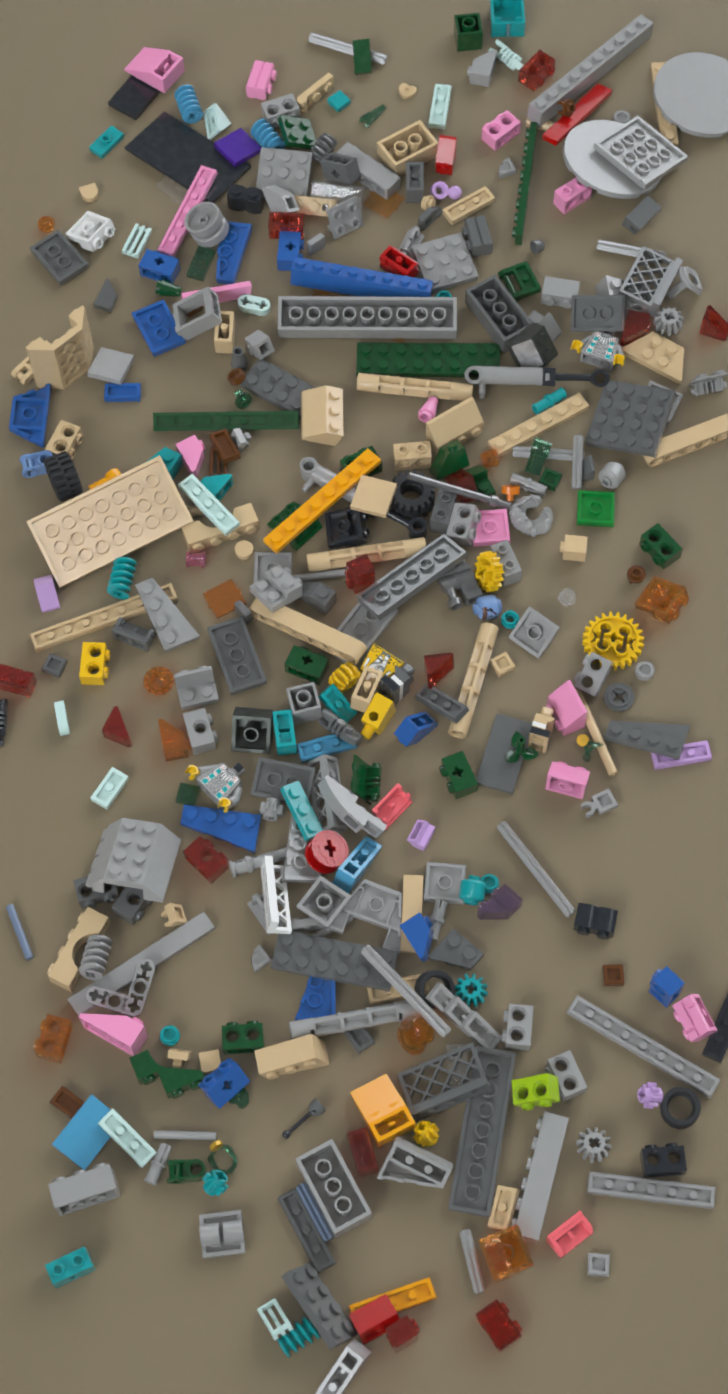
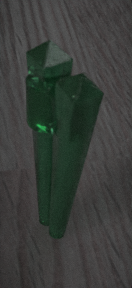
M381 105L365 113L359 118V122L363 123L365 121L364 126L369 128L384 112L386 107Z

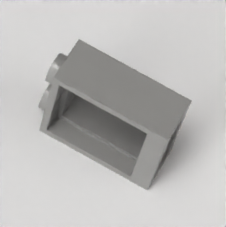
M209 286L173 304V317L176 324L175 331L186 341L222 323L218 295ZM205 304L206 313L186 323L185 314Z

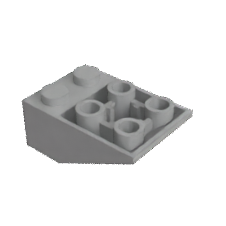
M606 275L595 286L596 295H618L625 280ZM643 286L636 287L639 292L645 291ZM632 288L624 289L629 293H634ZM641 296L643 300L650 302L648 296ZM625 298L624 319L653 317L648 314L649 309Z

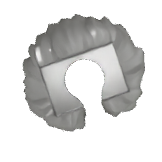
M534 494L517 499L509 509L511 523L514 528L532 537L538 534H546L550 530L553 512L550 507H543L539 518L530 520L525 514L529 508L539 507L542 503V498Z

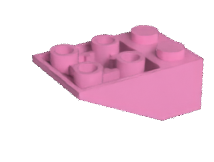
M144 47L126 66L124 71L165 94L185 72L183 58L174 52Z

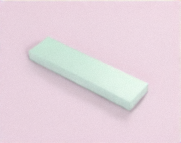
M193 474L178 484L180 490L225 536L240 526V522Z

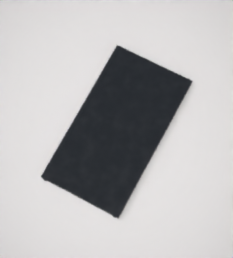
M166 112L159 115L125 146L126 151L188 190L201 165L217 170L218 174L204 199L212 203L229 189V185L234 184L251 168V165L246 162L234 167L214 147V142Z

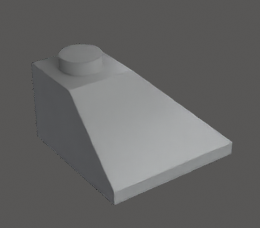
M320 875L297 904L296 908L326 928H329L352 899V896Z

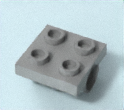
M241 1210L199 1215L203 1259L246 1254Z

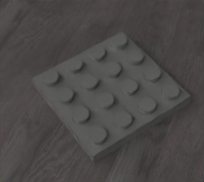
M609 380V383L603 387L585 440L586 446L656 457L676 397L675 390Z

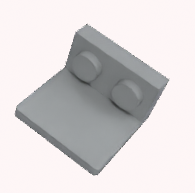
M200 666L195 670H182L174 674L182 710L219 702L212 666Z

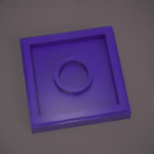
M242 128L214 142V147L234 167L261 153V147Z

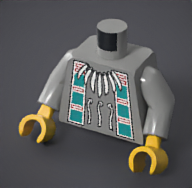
M594 331L592 336L589 335L581 341L573 340L570 349L577 350L578 354L581 351V362L611 372L615 364H620L621 367L624 365L625 356L622 346L618 344L619 339L613 336L615 332L602 333Z
M225 763L202 767L188 766L185 773H191L189 780H194L195 777H198V786L217 804V808L220 807L224 813H227L229 808L239 803L243 791L239 776L245 772L241 764L236 763L231 769Z

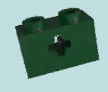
M294 645L284 663L285 672L320 686L329 668V659L321 653L315 654L304 646L298 647Z
M463 751L441 759L440 773L442 777L447 778L448 791L450 794H454L455 799L478 791V783Z

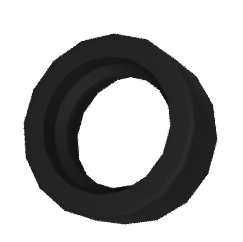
M441 970L422 973L417 978L414 986V991L431 1009L436 1008L426 999L424 993V986L428 979L433 977L441 979L445 987L455 995V984L452 978Z
M675 1087L669 1090L664 1095L660 1105L663 1120L669 1126L676 1129H685L692 1126L698 1119L701 1111L699 1098L692 1090L685 1087ZM676 1096L686 1097L692 1104V1114L685 1120L675 1119L669 1113V1102Z

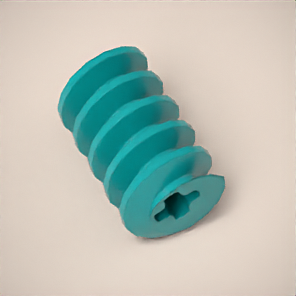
M118 557L113 562L114 566L108 581L107 592L114 598L125 600L129 598L128 593L131 592L130 586L133 583L131 580L134 579L133 573L136 572L134 567L137 566V562L128 557Z
M304 1316L301 1318L302 1325L295 1321V1329L291 1331L287 1329V1334L282 1336L280 1333V1338L276 1339L284 1354L289 1358L291 1357V1349L298 1353L297 1345L306 1348L305 1340L312 1344L313 1335L321 1339L315 1326Z

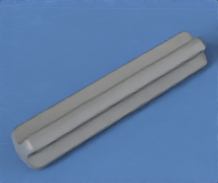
M574 435L571 487L572 489H581L583 436Z
M465 1229L460 1231V1238L474 1293H482L485 1291V1286L471 1230Z

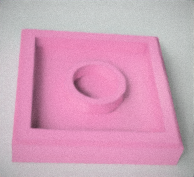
M507 508L480 510L481 520L476 527L477 535L475 540H473V547L491 546L508 540L510 543Z

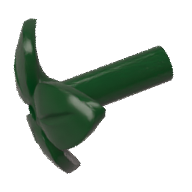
M516 731L511 739V745L516 751H508L505 755V760L515 763L519 761L520 755L525 760H532L539 754L531 747L524 749L525 738Z

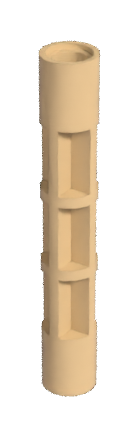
M358 373L357 391L424 398L433 396L437 399L465 401L472 397L473 384Z
M420 537L306 554L308 571L316 572L410 558L426 546L425 538Z
M485 622L480 625L458 697V701L466 705L469 711L457 724L451 721L448 733L455 738H466L499 630L496 625Z

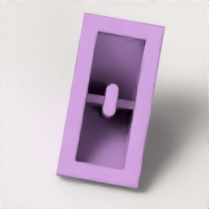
M52 574L34 579L42 613L59 609L60 604Z

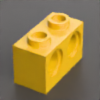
M83 642L79 672L81 684L104 685L105 678H108L109 675L106 663L110 661V650H107L106 643ZM95 653H100L99 656L93 657ZM98 670V673L90 674L92 671Z

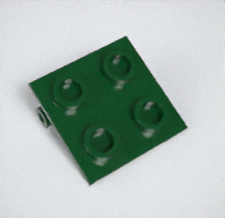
M354 755L351 790L369 805H372V802H377L378 798H380L381 783L379 782H381L382 767H380L379 763H372V766H370L357 755Z

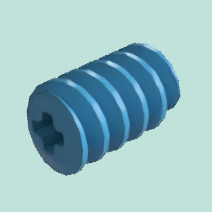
M189 84L180 86L175 91L174 97L182 119L189 124L197 123L202 119L203 112L194 88Z
M259 119L253 124L250 131L251 135L261 147L286 148L283 139L267 123L266 119Z

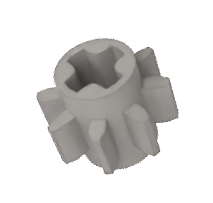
M267 798L266 803L261 802L259 811L260 814H263V819L277 821L278 817L283 816L284 805H280L281 801L279 799Z

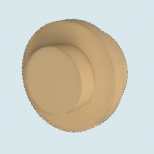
M433 195L424 196L421 201V208L424 211L436 205Z

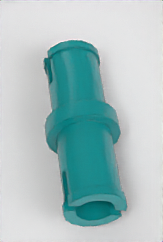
M560 387L550 395L546 394L543 396V399L532 404L533 412L538 415L547 408L555 406L557 402L567 397V393Z

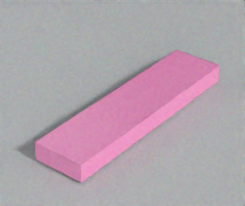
M250 281L211 289L218 295L219 303L237 300L244 294L251 295L252 285ZM200 290L182 293L181 300Z

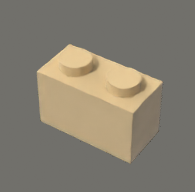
M221 311L222 323L215 326V353H233L235 337L234 311Z

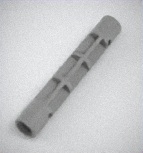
M407 1000L392 1002V1004L365 1007V1009L344 1013L339 1012L323 1017L289 1022L291 1040L308 1034H313L317 1037L421 1018V1015Z

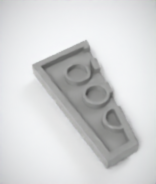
M153 578L135 585L165 653L200 638L199 634Z
M292 813L282 882L315 883L321 873L312 869L305 857V848L312 839L304 840Z

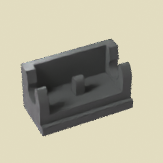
M647 196L625 217L622 226L636 234L662 207L651 197Z
M119 617L112 629L113 638L148 652L157 635L153 629L146 630L123 620L124 618Z

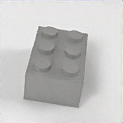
M100 1163L95 1165L92 1170L86 1172L85 1170H79L74 1172L71 1177H57L52 1180V1183L48 1184L54 1208L60 1217L121 1197L115 1173L110 1164Z

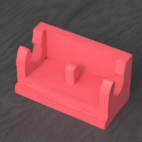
M399 783L372 809V815L378 817L387 825L386 830L412 804L410 793H404Z
M580 1210L550 1233L546 1241L561 1259L593 1234V1227Z

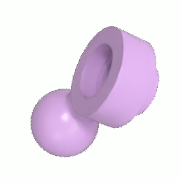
M442 181L434 183L430 188L431 195L437 200H441L447 195L451 199L457 200L462 195L460 187L452 186L448 188L447 184ZM437 188L440 189V191H441L440 194H438V193L436 192V189H437Z

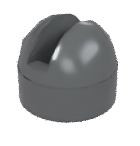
M540 239L530 242V249L533 254L541 253L545 248L544 242Z

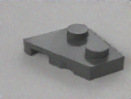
M453 928L432 951L428 959L472 970L484 956V953Z

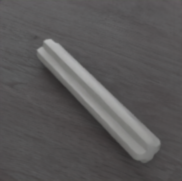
M601 239L597 242L598 250L637 257L642 247ZM653 250L663 256H666V252ZM643 253L645 259H651L650 256Z
M514 446L512 455L513 457L572 461L573 450ZM583 451V460L585 459V451Z

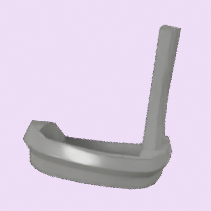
M681 266L678 270L681 282L666 293L669 299H673L686 287L698 295L702 294L703 288L697 273L688 266ZM689 275L693 277V283L691 282Z

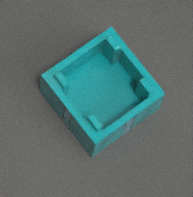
M490 0L491 37L524 36V0Z

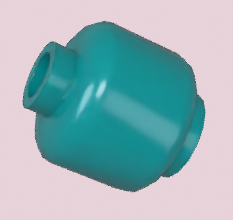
M468 875V879H463L460 882L459 898L463 900L464 904L479 905V902L484 901L486 884L480 881L479 876Z

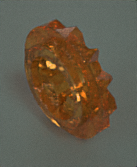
M153 667L144 676V687L149 693H153L156 696L158 694L165 695L167 691H171V687L174 684L173 674L165 667ZM156 676H158L160 680H163L161 687L160 685L155 683Z

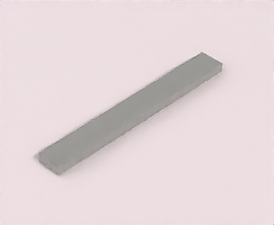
M202 912L104 975L101 981L93 982L68 998L70 1005L78 1017L81 1013L85 1014L96 1007L86 1000V992L90 987L98 986L119 992L132 983L139 961L150 959L156 968L215 930L214 925L205 912ZM145 962V965H140L143 972L141 976L137 974L136 978H141L147 971H151L152 968L149 967V963ZM97 990L89 993L92 1001L99 998L103 1002L108 995L106 992H104V996L98 995Z
M578 995L567 1011V1014L709 1099L720 1082L719 1078Z

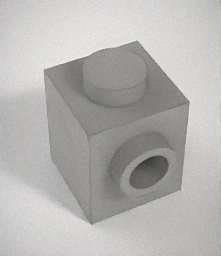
M259 329L244 338L247 352L259 360L275 351L269 336Z

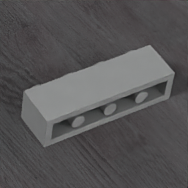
M347 142L336 152L337 154L357 158L361 174L357 181L386 201L400 189L401 177L387 169L383 164L372 159L370 155L360 151L358 147Z

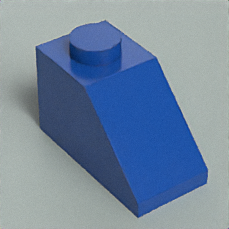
M424 711L405 717L394 734L398 737L399 742L407 747L417 744L434 730L438 723Z
M418 913L399 926L424 963L427 961L434 934L430 928L433 924L428 916L423 917L421 913Z

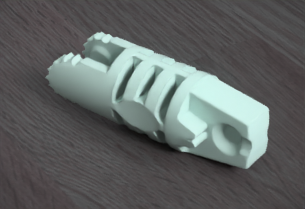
M497 39L495 41L496 45L502 48L497 53V59L506 64L511 70L514 71L517 68L520 72L524 73L527 67L520 62L522 58Z

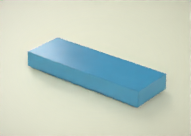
M330 734L296 744L303 764L323 754L331 756L355 749L357 745L353 746L336 735Z

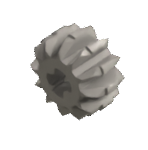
M668 305L666 309L661 307L656 312L653 321L656 331H661V335L667 333L670 336L671 333L676 335L678 331H681L684 317L681 311H676V307L670 309Z
M587 1127L585 1133H579L580 1139L576 1140V1145L581 1146L577 1149V1153L584 1152L582 1159L585 1160L589 1156L590 1163L594 1162L595 1157L598 1162H602V1156L606 1158L609 1156L606 1150H611L612 1145L608 1144L611 1138L608 1136L603 1137L606 1132L605 1130H602L600 1134L597 1133L598 1127H594L593 1132ZM594 1142H597V1143H598V1144H597V1147H596V1146H595L594 1148H591V1147H590V1144H591V1143H594Z

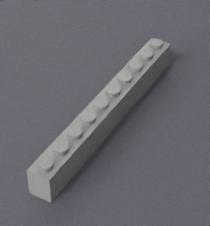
M642 14L639 15L529 104L527 118L532 122H537V126L541 127L556 115L559 110H562L563 106L558 105L557 102L577 98L650 39L654 23Z

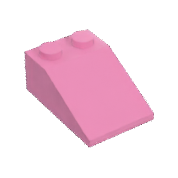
M84 1013L79 1015V1019L85 1029L132 1056L138 1054L148 1038L146 1028L143 1026L144 1023L136 1017L131 1019L128 1016Z

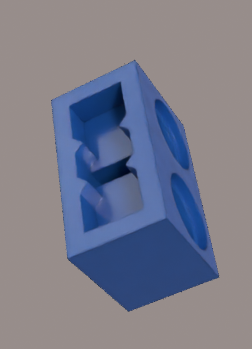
M666 966L663 970L658 969L653 974L648 992L667 1008L681 994L685 982Z

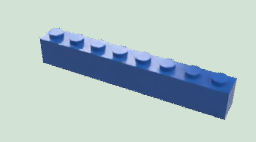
M294 257L291 266L290 285L359 297H431L433 281Z

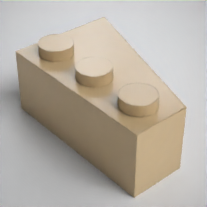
M313 1034L255 1050L259 1075L267 1079H275L279 1075L330 1065L325 1041Z

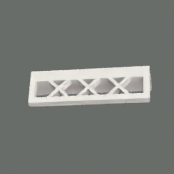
M264 856L260 868L267 933L291 934L287 882H282L284 865H273V856ZM274 872H280L281 877L276 880ZM276 886L282 890L279 896L276 894ZM277 902L284 907V910L281 912L278 911ZM279 919L285 923L286 927H277Z

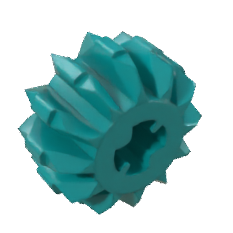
M474 973L472 978L464 974V980L461 978L457 979L459 985H455V991L457 992L454 996L466 1002L468 1007L473 1003V1006L477 1008L478 1002L482 1004L485 1002L483 997L488 996L486 991L488 985L482 983V977L476 980V974ZM470 988L474 989L472 994L468 993Z

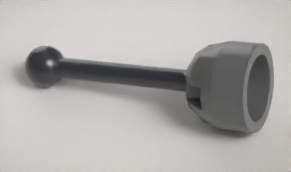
M316 1098L312 1100L308 1106L309 1112L288 1131H283V1138L288 1139L290 1134L311 1115L315 1117L320 1116L326 1109Z

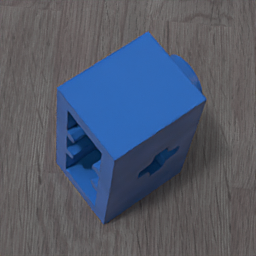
M280 231L277 254L278 270L291 271L294 257L303 258V254H300L301 250H304V239H301V232Z
M149 249L146 250L138 265L141 276L155 281L164 279L171 283L175 282L181 270L179 259Z
M228 1058L221 1062L218 1068L211 1074L207 1075L198 1086L210 1102L220 1109L244 1088L250 1080L240 1066L231 1058Z

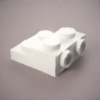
M87 211L65 234L68 239L80 243L83 249L94 253L97 249L102 248L103 242L107 238L114 235L116 228L111 219Z

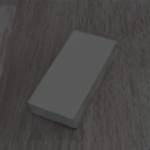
M366 1028L343 1032L358 1055L375 1044L374 1039Z

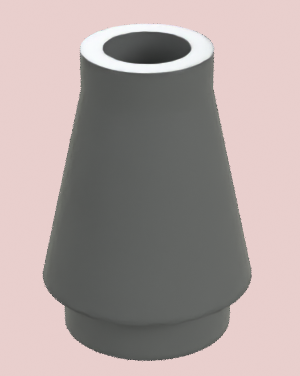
M235 347L230 364L234 369L241 368L244 370L248 365V359L241 347Z

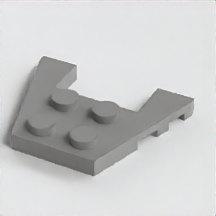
M364 879L351 894L352 899L332 925L326 929L343 934L348 918L352 916L388 930L382 948L398 951L399 956L402 893Z

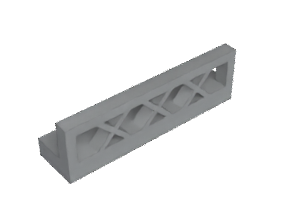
M323 754L308 762V766L314 768L315 765L320 763V769L318 774H315L311 792L313 808L323 831L333 830L342 833L347 830V825L332 811L326 801L323 809H320V803L324 799L317 787L320 780L328 775L341 784L338 758ZM326 817L328 826L323 827L322 822Z

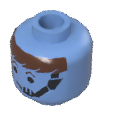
M495 595L480 596L476 599L475 604H473L474 615H477L483 621L496 619L499 613L502 612L501 601Z

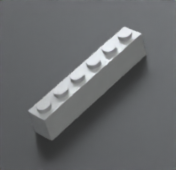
M544 1111L543 1117L538 1118L536 1129L540 1131L538 1137L534 1136L531 1149L535 1150L533 1157H528L526 1169L530 1170L528 1178L523 1177L521 1189L524 1190L523 1198L518 1197L515 1209L519 1210L518 1218H513L510 1228L511 1231H514L513 1238L538 1244L569 1120L567 1117Z

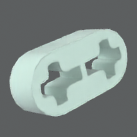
M244 294L237 301L239 310L244 313L266 316L271 310L270 302L266 298Z
M64 700L54 702L60 736L69 735L70 729Z

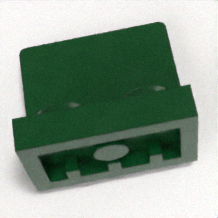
M296 502L289 503L267 523L268 527L274 530L302 505ZM317 518L289 543L292 549L298 550L322 528L319 519Z

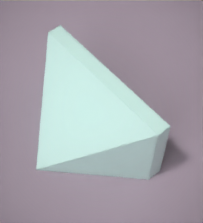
M213 103L203 112L207 138L209 140L232 124L216 103Z

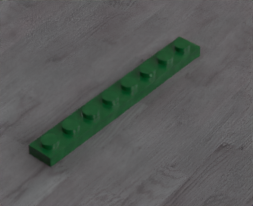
M530 122V129L526 128L525 139H528V142H524V153H526V156L522 157V167H524V170L520 171V181H522V184L518 186L520 198H517L516 209L519 210L514 215V223H517V225L512 230L515 245H522L537 136V122Z
M298 411L153 413V431H218L225 428L227 430L236 428L241 430L299 429Z

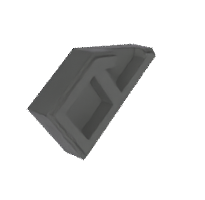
M429 207L418 217V227L420 230L424 231L442 214V209L440 207Z
M106 279L94 303V307L111 313L117 301V295L109 279Z

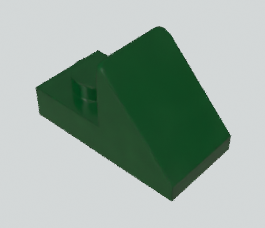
M479 464L463 471L473 491L488 496L495 495L496 491L488 478L487 468Z

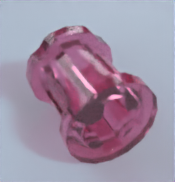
M206 551L202 553L186 552V567L201 566L205 568Z

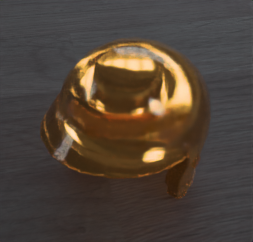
M409 1017L400 1023L397 1030V1039L406 1052L412 1055H419L424 1051L426 1044L434 1040V1031L424 1018Z

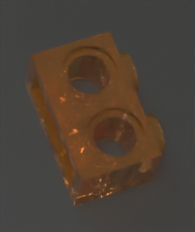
M47 1014L46 1019L42 1020L40 1025L41 1035L39 1039H36L33 1048L38 1058L62 1063L73 1028V1023L70 1019ZM54 1025H59V1031L54 1033L50 1031ZM49 1044H53V1045H54V1048H53L52 1051H50V1052H45V1051H44V1049H45V1047H46L47 1045H49Z

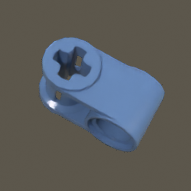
M43 450L37 453L22 455L19 458L23 467L22 476L32 478L47 474L44 459L53 456L52 453Z

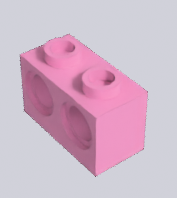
M506 110L504 113L497 115L493 121L483 126L481 139L496 151L520 134L521 122Z
M574 178L554 191L553 204L565 215L590 199L592 188L584 186Z

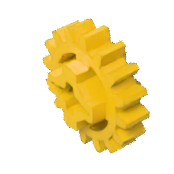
M492 551L479 553L480 556L476 557L478 562L474 563L476 566L474 570L475 580L479 581L478 586H481L482 591H498V587L502 586L500 581H504L502 574H504L503 564H500L501 558L497 557V553Z

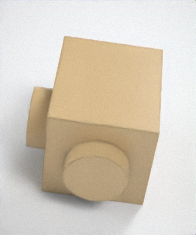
M565 534V540L560 543V552L563 553L562 560L585 562L588 537Z

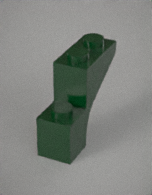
M148 1050L129 1057L140 1085L151 1084L156 1081L157 1077H160L168 1099L171 1097L173 1099L179 1098L184 1095L185 1091L190 1089H199L198 1085L205 1078L201 1070L160 1066L153 1060Z

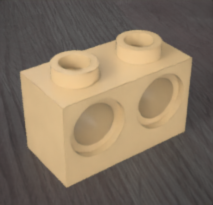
M60 420L45 450L50 451L52 455L61 453L60 450L64 449L73 459L77 446L81 445L84 436L82 435L81 427Z
M430 441L393 444L395 471L430 468L432 461Z

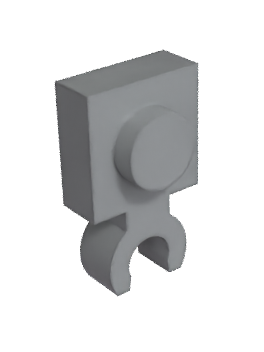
M608 788L591 796L592 802H583L580 808L581 810L589 808L591 811L587 812L585 817L590 818L594 815V812L598 811L599 815H602L617 808L618 804Z

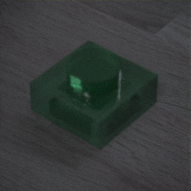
M180 782L175 800L176 803L195 806L200 787Z

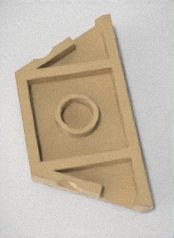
M651 332L622 347L624 356L679 385L681 384L684 347L655 332Z

